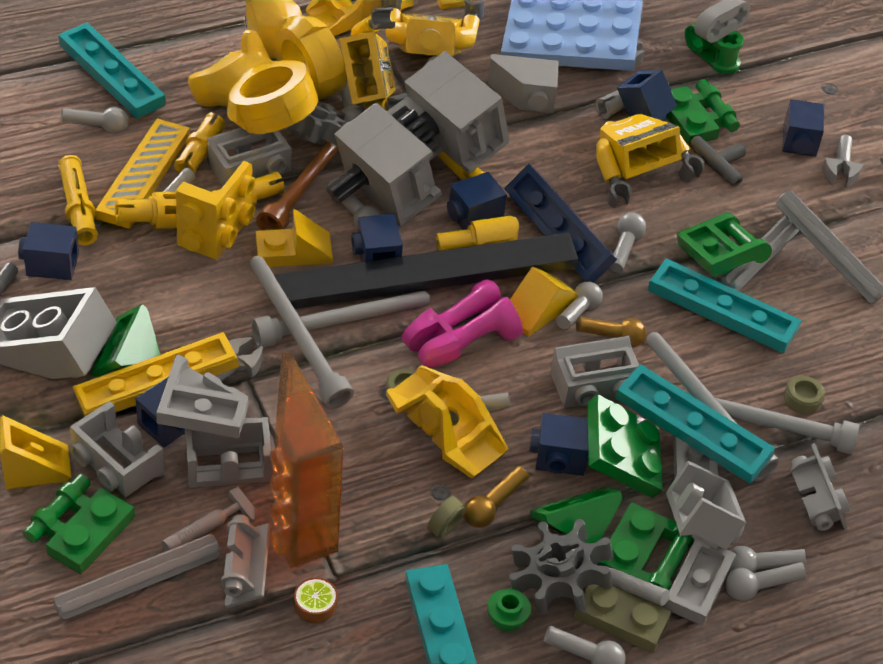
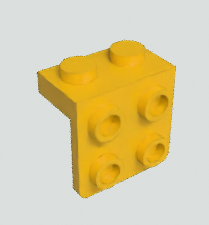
M243 161L217 194L186 182L181 183L176 190L178 246L218 260L226 248L233 246L240 229L244 225H249L255 214V205L252 204V192L255 187V178L252 177V163Z

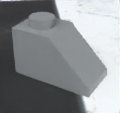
M491 54L488 85L519 110L554 113L559 61Z

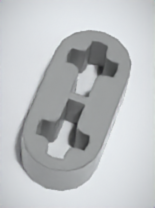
M722 0L707 8L700 14L695 23L694 30L696 35L711 43L718 41L743 26L749 17L750 5L744 0Z

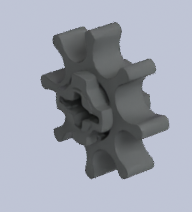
M318 101L315 109L307 117L283 130H292L291 134L318 145H325L329 141L337 146L334 133L340 130L347 121H344L345 113L340 111L334 112L335 108L333 106Z
M577 519L573 530L563 536L551 534L548 524L540 522L538 524L541 538L539 545L528 548L515 543L511 546L515 565L527 566L522 571L510 574L512 589L522 593L532 588L539 589L535 594L538 612L541 614H546L552 600L561 596L572 598L575 601L576 610L579 612L584 611L586 603L582 591L583 588L592 584L600 585L606 589H610L613 586L610 567L596 565L600 561L613 558L611 541L608 537H603L595 543H584L588 536L585 522L582 519Z

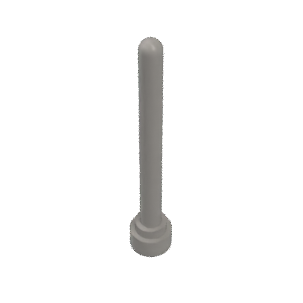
M254 256L250 260V266L320 380L318 394L328 409H335L346 404L354 395V390L347 378L340 376L339 373H333L265 260L261 256Z
M425 291L301 316L300 319L309 331L426 306L430 302V295ZM270 316L252 319V334L257 348L263 346V348L275 346L277 341L282 340V336L291 335L283 320L271 319Z
M657 332L650 333L647 336V344L694 398L735 422L663 337ZM775 454L754 481L764 479L776 469L779 459Z
M715 398L732 418L830 441L829 445L837 447L836 451L850 455L853 454L860 424L843 420L842 424L835 422L834 426Z

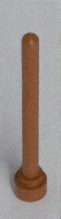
M327 141L278 202L267 204L256 217V222L261 230L286 228L289 224V211L339 150L337 146Z

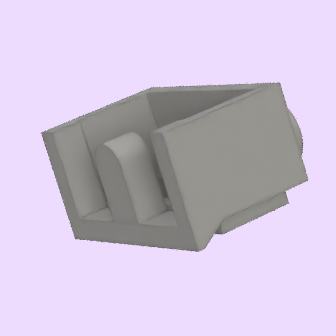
M238 128L207 138L208 165L222 186L225 185L243 161L252 163V177L254 178L265 176L275 171L279 172V174L291 171L292 148L280 131L252 134L242 128ZM266 139V146L252 150L251 143ZM234 149L237 155L230 157L226 151Z
M624 336L555 347L550 374L564 408L588 406V402L596 395H600L610 401L617 400V389L639 366V363L632 350L630 337ZM617 358L616 363L618 367L598 370L601 360ZM582 363L585 372L575 374L572 365Z
M110 401L70 426L72 441L70 452L73 458L82 467L88 464L97 471L96 474L99 482L107 491L112 492L116 489L126 498L153 478L165 475L163 448L157 444L149 449L148 453L144 452L142 435L134 425L123 432L116 426L115 405ZM105 443L129 466L124 469L99 445Z
M268 417L245 418L239 438L185 429L189 488L272 482V449ZM259 452L260 462L238 463V455L236 453ZM222 454L221 464L198 466L197 456Z
M687 461L666 491L679 533L682 536L691 535L692 538L715 549L719 546L727 550L731 543H735L741 537L746 523L729 480Z

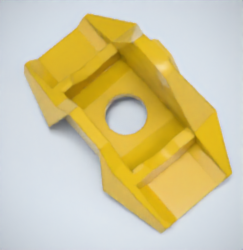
M311 0L306 8L307 16L319 19L329 28L333 36L351 30L362 19L371 16L372 9L382 8V0H356L354 4L351 3V0ZM402 0L400 11L413 6L414 0Z
M421 365L414 374L395 388L386 390V396L396 414L407 413V416L418 427L422 426V429L428 435H433L432 441L442 450V459L471 479L475 478L509 451L482 399L461 378H455ZM449 410L455 412L459 418V422L455 426L452 425Z

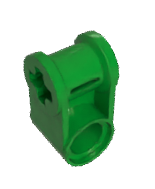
M695 23L686 27L684 36L688 48L706 61L713 70L722 74H732L739 70L740 59L738 55L739 50L744 45V37L741 33L733 31L718 41L711 43L696 35L694 30Z

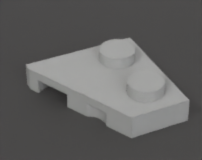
M176 355L157 410V424L239 438L248 410L249 397L234 387L224 385L219 378L209 372L201 375L188 367L187 358Z

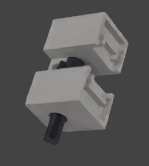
M446 51L434 60L427 62L422 69L404 81L407 97L391 109L386 111L378 103H375L355 119L345 123L340 130L334 133L345 169V174L326 187V191L331 195L335 203H341L360 189L386 214L395 213L397 224L402 226L442 195L441 190L435 186L429 162L439 153L445 152L470 174L510 143L502 97Z

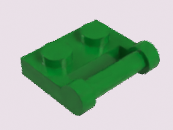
M732 213L721 214L676 233L678 245L713 277L729 273L732 269L753 260L756 263H763L769 259L772 253L771 246L763 239H756L740 226L739 219ZM731 236V237H732L733 239H735L739 244H741V246H738V245H737L734 241H732L729 237Z
M631 502L610 538L613 558L597 563V566L614 568L670 591L672 587L671 579L688 548L692 547L695 539L691 535H680L675 521ZM661 538L671 541L672 543L656 572H645L644 569Z

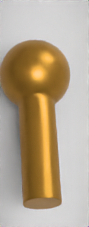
M579 316L576 321L577 332L613 338L629 336L631 346L641 345L647 336L645 325L636 318H627L621 323Z
M517 466L487 495L470 498L465 503L466 511L463 516L465 521L469 525L478 528L487 527L492 524L496 516V508L530 478L526 470L521 466Z

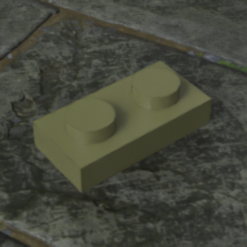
M596 584L588 585L583 593L586 609L579 612L575 608L573 618L654 653L669 623L672 611L615 586L606 589Z

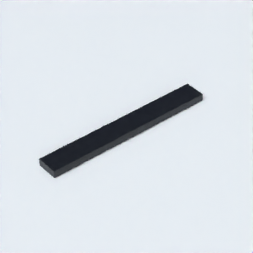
M562 233L275 274L274 276L294 309L471 284L486 279L491 281L526 276L532 267L545 272L574 269L578 267V257L570 234Z

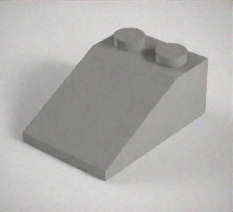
M96 287L2 298L0 300V365L50 379L85 376L91 369L100 350L106 344L117 322Z

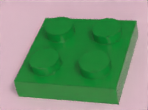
M596 395L588 402L589 467L651 498L655 497L663 491L660 427L623 408L619 404Z

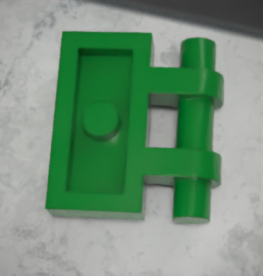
M702 79L697 82L695 88L699 93L693 94L688 86L671 89L677 106L666 116L671 124L680 127V135L688 146H690V142L695 136L702 137L706 142L718 139L721 127L725 126L729 132H735L739 129L740 123L736 119V112L729 104H725L721 100L720 91L716 86L710 85L707 80ZM710 107L713 112L708 113L705 108Z
M79 474L71 483L65 482L56 491V498L46 508L40 507L31 516V523L22 533L31 543H36L43 534L51 538L46 544L47 555L82 575L135 518V507L103 488H100L91 498L86 497L83 493L91 486V482L86 476ZM68 509L75 512L76 514L66 524L58 520Z

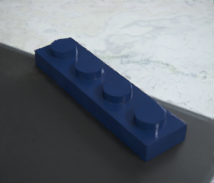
M528 163L504 188L545 236L562 233L570 234L578 257V267L574 269L586 282L594 283L617 260L613 253L531 164Z

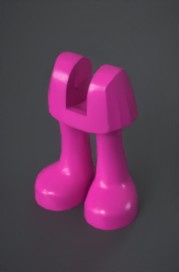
M486 279L474 285L469 295L447 311L438 315L432 308L427 309L405 329L401 340L411 351H419L418 360L423 366L435 368L458 359L463 348L487 333L496 331L498 336L505 341H513L522 336L523 327L510 299L506 296L501 298L498 286L493 281ZM480 313L479 316L455 330L452 329V327L463 320Z

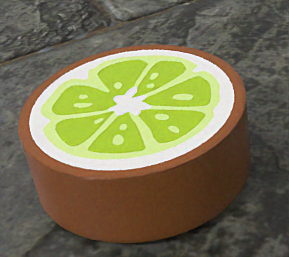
M309 578L302 581L296 587L294 592V609L303 620L312 623L324 622L330 619L337 610L338 593L335 586L328 580Z

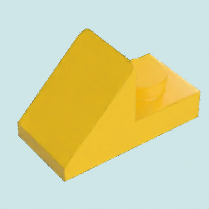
M293 209V229L255 231L257 256H261L268 267L333 264L330 233L295 209Z

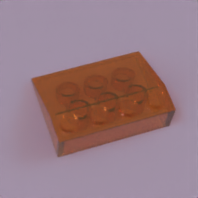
M289 351L282 353L275 449L270 452L271 461L275 469V477L270 479L271 489L275 497V503L270 505L275 529L270 531V537L278 555L284 554L290 567L294 568L338 552L344 446Z

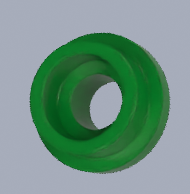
M501 589L489 598L487 613L497 628L504 631H514L528 621L531 613V604L522 592L515 589ZM504 606H512L515 609H507Z

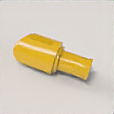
M153 192L152 196H149L148 199H116L115 215H118L115 217L116 223L149 222L154 229H177L176 192Z
M513 216L471 221V225L466 230L436 233L437 250L443 251L518 240L519 221Z

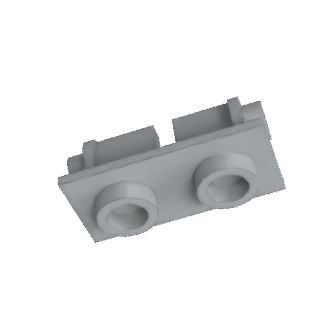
M815 443L811 444L814 456L809 458L798 456L792 460L790 468L800 495L816 490V493L802 498L810 517L809 520L820 531L831 528L833 522L841 520L844 530H847L848 526L844 513L851 510L842 488L834 490L831 480L837 479L829 456L821 458Z
M235 515L232 521L227 524V532L229 533L227 547L231 552L226 554L224 576L221 578V586L226 594V608L264 597L271 526L269 523L254 527L249 522L247 516Z

